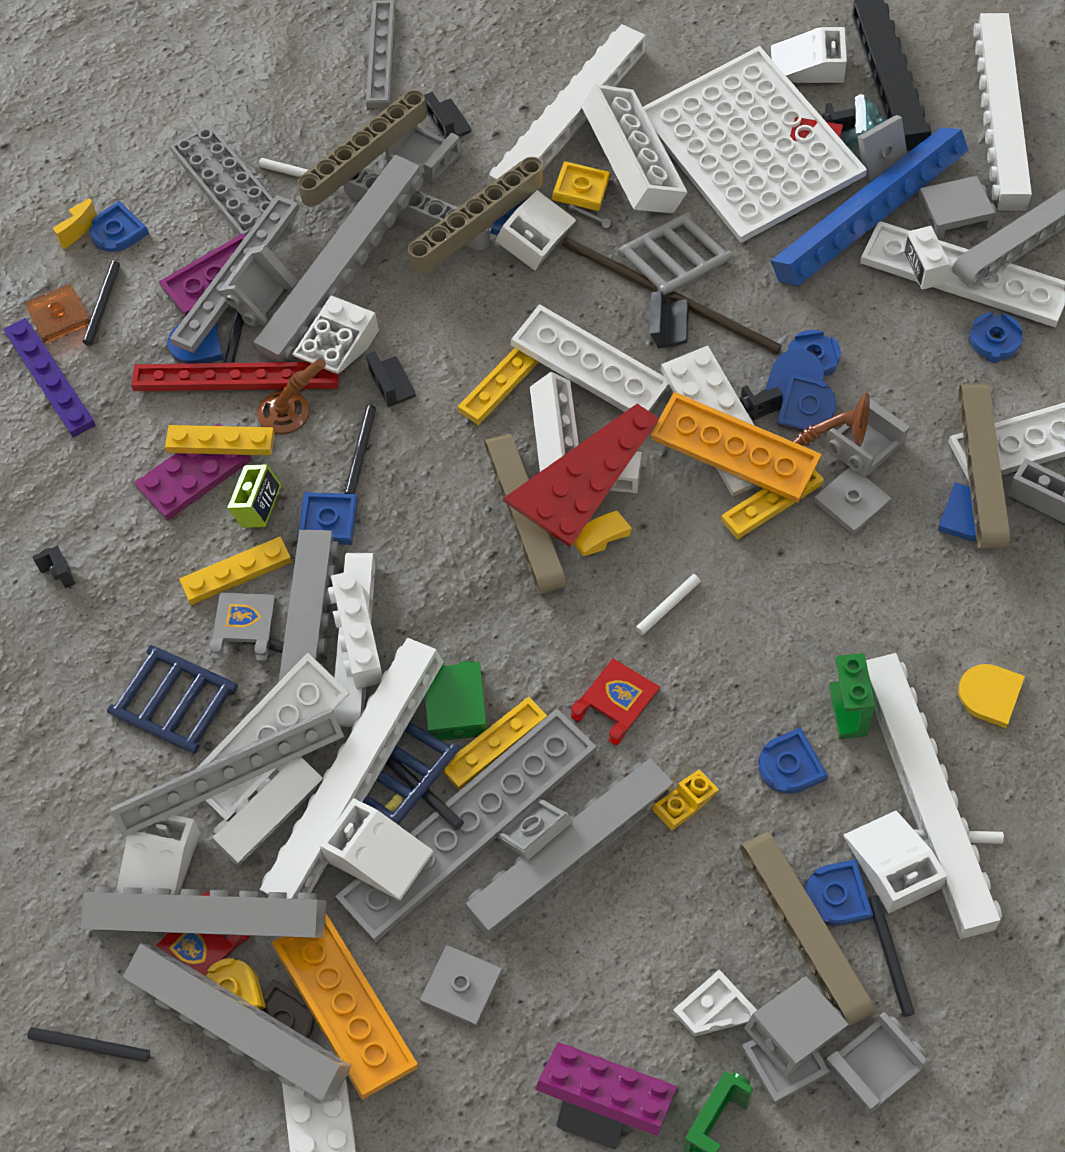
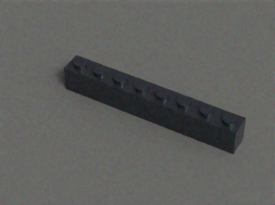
M854 0L852 18L886 120L895 115L902 117L906 150L910 151L931 135V126L925 121V109L919 103L918 89L913 86L912 72L907 69L906 54L901 52L900 37L895 34L894 20H890L888 3H884V0Z

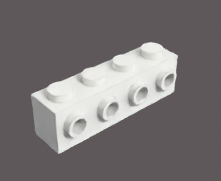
M550 372L530 386L540 472L579 445L570 380L553 372Z
M359 569L332 575L333 586L328 587L331 604L337 603L338 607L337 611H333L336 627H342L344 634L338 636L342 653L347 652L349 657L348 660H344L347 677L353 676L356 689L380 684L382 670Z
M302 757L277 768L279 773L272 780L266 778L256 788L258 792L256 796L251 800L248 798L244 799L234 810L237 814L229 822L224 819L213 830L215 834L212 837L213 843L237 867L321 786L323 778Z

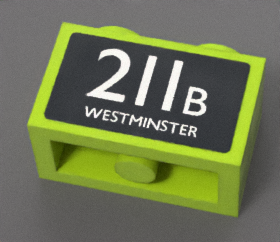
M267 464L244 466L227 508L242 528L265 527L282 484Z

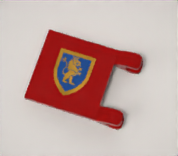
M613 658L585 694L572 705L570 717L580 722L589 708L592 707L615 721L616 724L609 731L610 737L608 741L617 746L658 693L660 686Z
M205 892L202 896H210V892ZM169 932L156 946L206 976L209 973L207 970L214 963L225 959L251 935L229 934L225 938L222 934Z

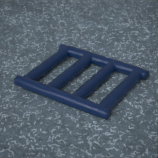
M150 645L147 649V658L115 705L111 704L108 707L107 713L183 750L196 754L199 749V740L229 693L236 692L238 684L161 648ZM158 660L171 665L172 667L141 714L138 716L126 710ZM184 671L195 676V679L165 725L162 727L151 722L150 719L180 673ZM205 682L219 687V690L188 738L175 733L174 730Z
M411 721L404 731L442 755L432 767H429L398 746H395L390 756L423 776L413 789H410L381 770L376 781L404 798V800L394 812L368 795L363 800L364 804L378 810L397 825L460 751L458 745L454 743L451 745L446 744Z

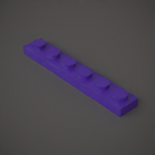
M26 317L4 328L5 335L71 436L74 438L96 426L93 418Z

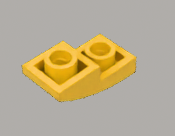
M90 198L69 209L71 217L52 228L58 244L63 250L76 242L91 228L92 220L97 216V213Z
M618 511L610 512L588 522L573 545L582 556L604 551L608 542L628 537L632 527Z
M699 769L679 782L676 790L655 803L652 811L673 831L708 803L718 793L719 789Z

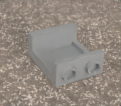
M417 125L385 151L386 159L390 162L396 154L419 165L423 179L434 184L461 154L459 136L453 133L444 139Z
M977 176L920 188L917 206L926 226H932L938 240L944 239L945 230L979 222L983 223L985 229L991 228L993 218L996 217V209L987 197L986 187L981 185Z
M266 245L250 248L219 292L225 297V301L242 315L244 322L251 326H259L267 323L268 319L265 315L282 291L293 288L298 280Z
M870 399L867 429L861 447L854 442L852 427L844 424L838 430L832 428L828 431L823 448L866 478L904 445L910 426Z
M805 976L754 1012L744 1029L787 1078L796 1071L801 1062L829 1041L837 1040L849 1024L844 1019L842 1013L834 1008L823 996L820 988Z
M885 1012L879 1015L875 1023L840 1052L836 1050L825 1062L830 1070L829 1074L866 1117L923 1071L928 1062L923 1048L917 1042H911L903 1033L904 1028L900 1022L892 1016L889 1018Z

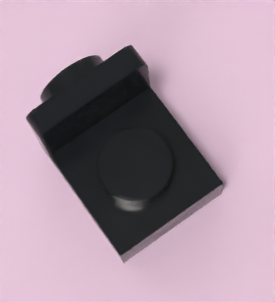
M826 103L825 113H822V118L825 122L843 125L842 135L859 132L861 118L859 108L835 112L832 104Z
M746 385L742 387L739 400L753 421L780 410L783 394L777 386L770 390H762L754 396Z
M58 545L53 548L44 549L33 556V560L41 573L50 570L54 580L60 579L65 588L75 584L66 559Z

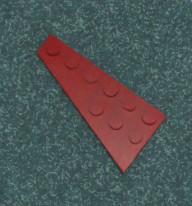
M638 403L505 496L502 501L559 541L571 547L659 418Z

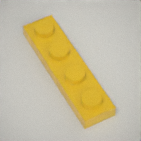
M514 348L458 405V412L479 425L531 372L539 361Z
M169 425L165 449L167 453L272 455L275 432L273 427Z
M816 470L801 499L823 485L824 479ZM763 488L721 515V522L738 540L796 502Z
M280 536L184 576L179 580L190 605H193L292 563V560Z
M527 697L461 749L442 773L460 791L544 720L547 715L530 697Z

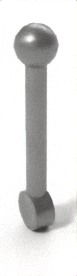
M567 205L569 211H576L601 223L605 229L612 227L610 219H602L575 205Z

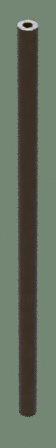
M568 237L564 238L562 246L653 292H657L658 288L646 276ZM675 291L664 295L665 298L672 302L686 299L689 303L690 311L775 354H778L782 348L781 344Z

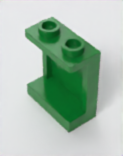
M865 653L837 656L835 662L839 681L829 683V692L838 739L867 736L875 710V701Z
M463 661L456 665L442 664L425 694L428 732L441 741L478 737L487 730L480 662Z
M725 1071L685 1137L683 1152H719L720 1144L708 1136L729 1101H733L744 1109L748 1108L753 1088L750 1086V1081L736 1072L730 1074Z

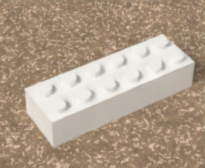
M594 84L581 107L634 210L674 213L687 194V190L634 90Z

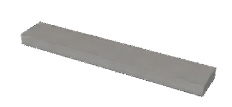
M395 0L372 1L366 91L367 108H387L390 106L396 11Z

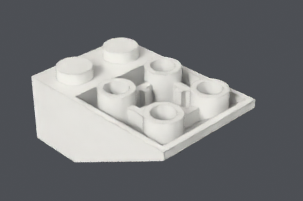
M820 27L772 45L771 59L792 83H844L847 63L845 28Z
M537 190L502 226L496 242L536 271L576 222V219Z
M330 296L294 351L293 356L311 364L318 358H322L326 363L324 369L339 374L368 349L377 335L379 327L375 312Z
M354 798L319 845L327 863L398 900L402 899L434 853L431 848L384 814Z
M897 811L844 834L843 837L877 895H879L888 914L942 889L947 874L930 847Z
M171 815L128 835L116 893H123L124 887L142 888V894H152V888L171 889L170 895H179L201 834L195 820Z

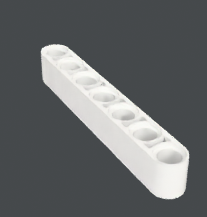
M346 553L344 573L359 569L371 622L375 580V554ZM342 627L339 628L338 636L344 635ZM338 638L335 679L351 694L334 710V714L340 727H353L355 721L360 719L365 711L366 687L356 689L353 676L347 677L344 660H348L349 657L347 652L342 653Z

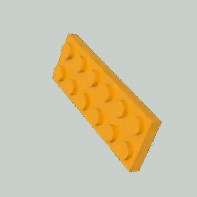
M676 392L671 396L651 433V440L797 503H799L822 455Z
M327 914L325 915L324 938L281 936L272 941L273 949L335 1055L352 1065L347 1075L362 1100L418 1069V1063Z

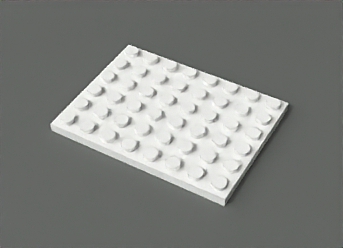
M760 46L643 107L663 147L740 243L867 175L865 166ZM801 118L817 121L814 128L809 125L799 126L795 131L797 141L790 137L792 127L798 126L801 123ZM802 130L810 131L806 138L799 137L798 133Z

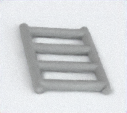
M689 212L623 245L616 251L619 257L625 256L658 288L657 291H662L663 295L669 294L733 258V253L730 250L725 251L692 221V216ZM684 226L716 257L705 261L673 230ZM664 236L696 267L686 272L654 240ZM645 246L677 278L666 282L634 251Z

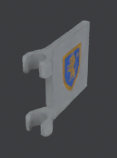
M220 593L213 637L210 642L211 658H223L224 641L255 642L256 660L267 661L275 595Z

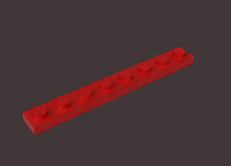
M311 363L134 364L131 386L133 391L284 389L288 384L289 378L298 371L305 370ZM323 368L309 379V383L302 389H338L339 374Z

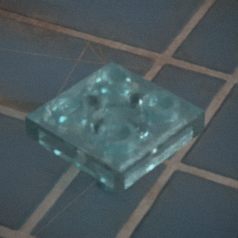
M865 94L855 97L856 127L842 132L843 141L848 147L858 142V136L887 120L885 116L880 115L873 101L870 102Z

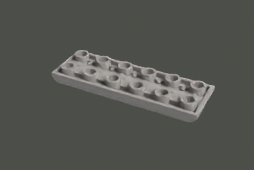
M211 124L170 145L175 158L238 235L244 233L246 236L273 201V198Z

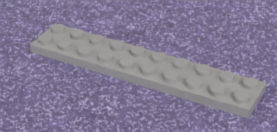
M555 709L445 803L464 821L463 826L459 830H455L435 811L410 832L411 835L431 848L434 853L401 900L356 878L335 896L336 901L376 943L494 841L498 833L535 801L546 796L597 751V746L558 709Z

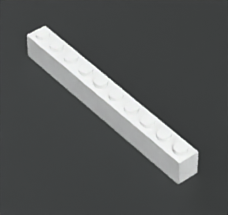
M980 13L979 22L974 24L973 36L977 38L975 53L980 57L978 58L977 71L981 73L979 89L984 92L981 98V107L986 110L983 116V124L988 128L985 134V142L990 145L987 160L988 163H992L989 174L990 181H994L992 200H996L997 211H1027L1032 193L1009 13Z
M623 24L615 32L613 31L605 44L597 49L591 60L586 61L582 70L572 77L569 85L558 93L555 101L545 108L541 117L535 120L526 134L518 139L512 150L506 152L498 166L492 168L489 173L490 184L527 157H537L540 159L544 170L587 120L581 105L593 85L615 87L645 53V34Z
M409 638L406 639L403 646L398 648L395 660L389 670L385 671L382 675L378 689L368 699L366 709L360 719L355 721L348 740L339 748L335 762L325 772L323 782L316 794L311 796L304 815L295 823L291 837L286 845L280 849L271 871L267 872L264 876L259 890L267 897L269 892H286L287 899H298V893L312 892L328 864L319 847L320 843L354 798L363 803L364 798L368 795L444 663L436 649Z
M896 653L866 660L875 701L874 712L919 830H926L929 839H924V842L933 851L947 874L941 890L960 939L994 931L1002 918L1001 908L996 900L993 901L989 892L991 889L988 875L985 872L982 873L980 869L978 849L975 845H971L968 838V824L964 817H960L957 810V796L953 790L950 791L946 782L948 781L946 768L943 764H939L937 759V745L935 740L928 736L926 730L928 727L927 720L923 712L919 713L916 705L918 702L916 691L913 687H909L907 682L908 673L906 666L903 662L900 663Z

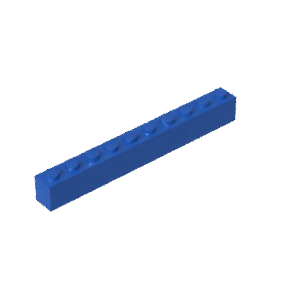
M939 128L771 260V264L778 281L796 286L802 284L918 192L920 188H923L967 153L969 149L962 129Z

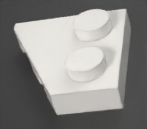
M718 970L674 1008L673 1014L695 1037L746 1024L757 1009Z

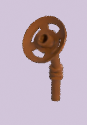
M318 358L305 370L298 371L289 378L284 390L275 391L261 401L257 416L262 427H273L275 434H289L297 431L306 423L309 417V405L307 400L298 392L309 383V379L326 366L322 358ZM299 401L302 405L300 415L295 413V403ZM266 405H270L269 411L271 415L265 418L264 408ZM292 421V423L287 425H275V422L286 423Z
M869 393L862 395L855 410L843 412L814 426L809 425V429L805 428L803 430L804 433H798L799 437L792 442L802 446H809V442L813 443L815 441L814 438H820V434L846 423L847 426L852 427L855 444L861 447L869 417Z

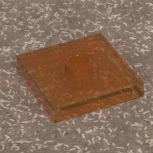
M71 283L25 302V306L44 343L86 326L90 321Z

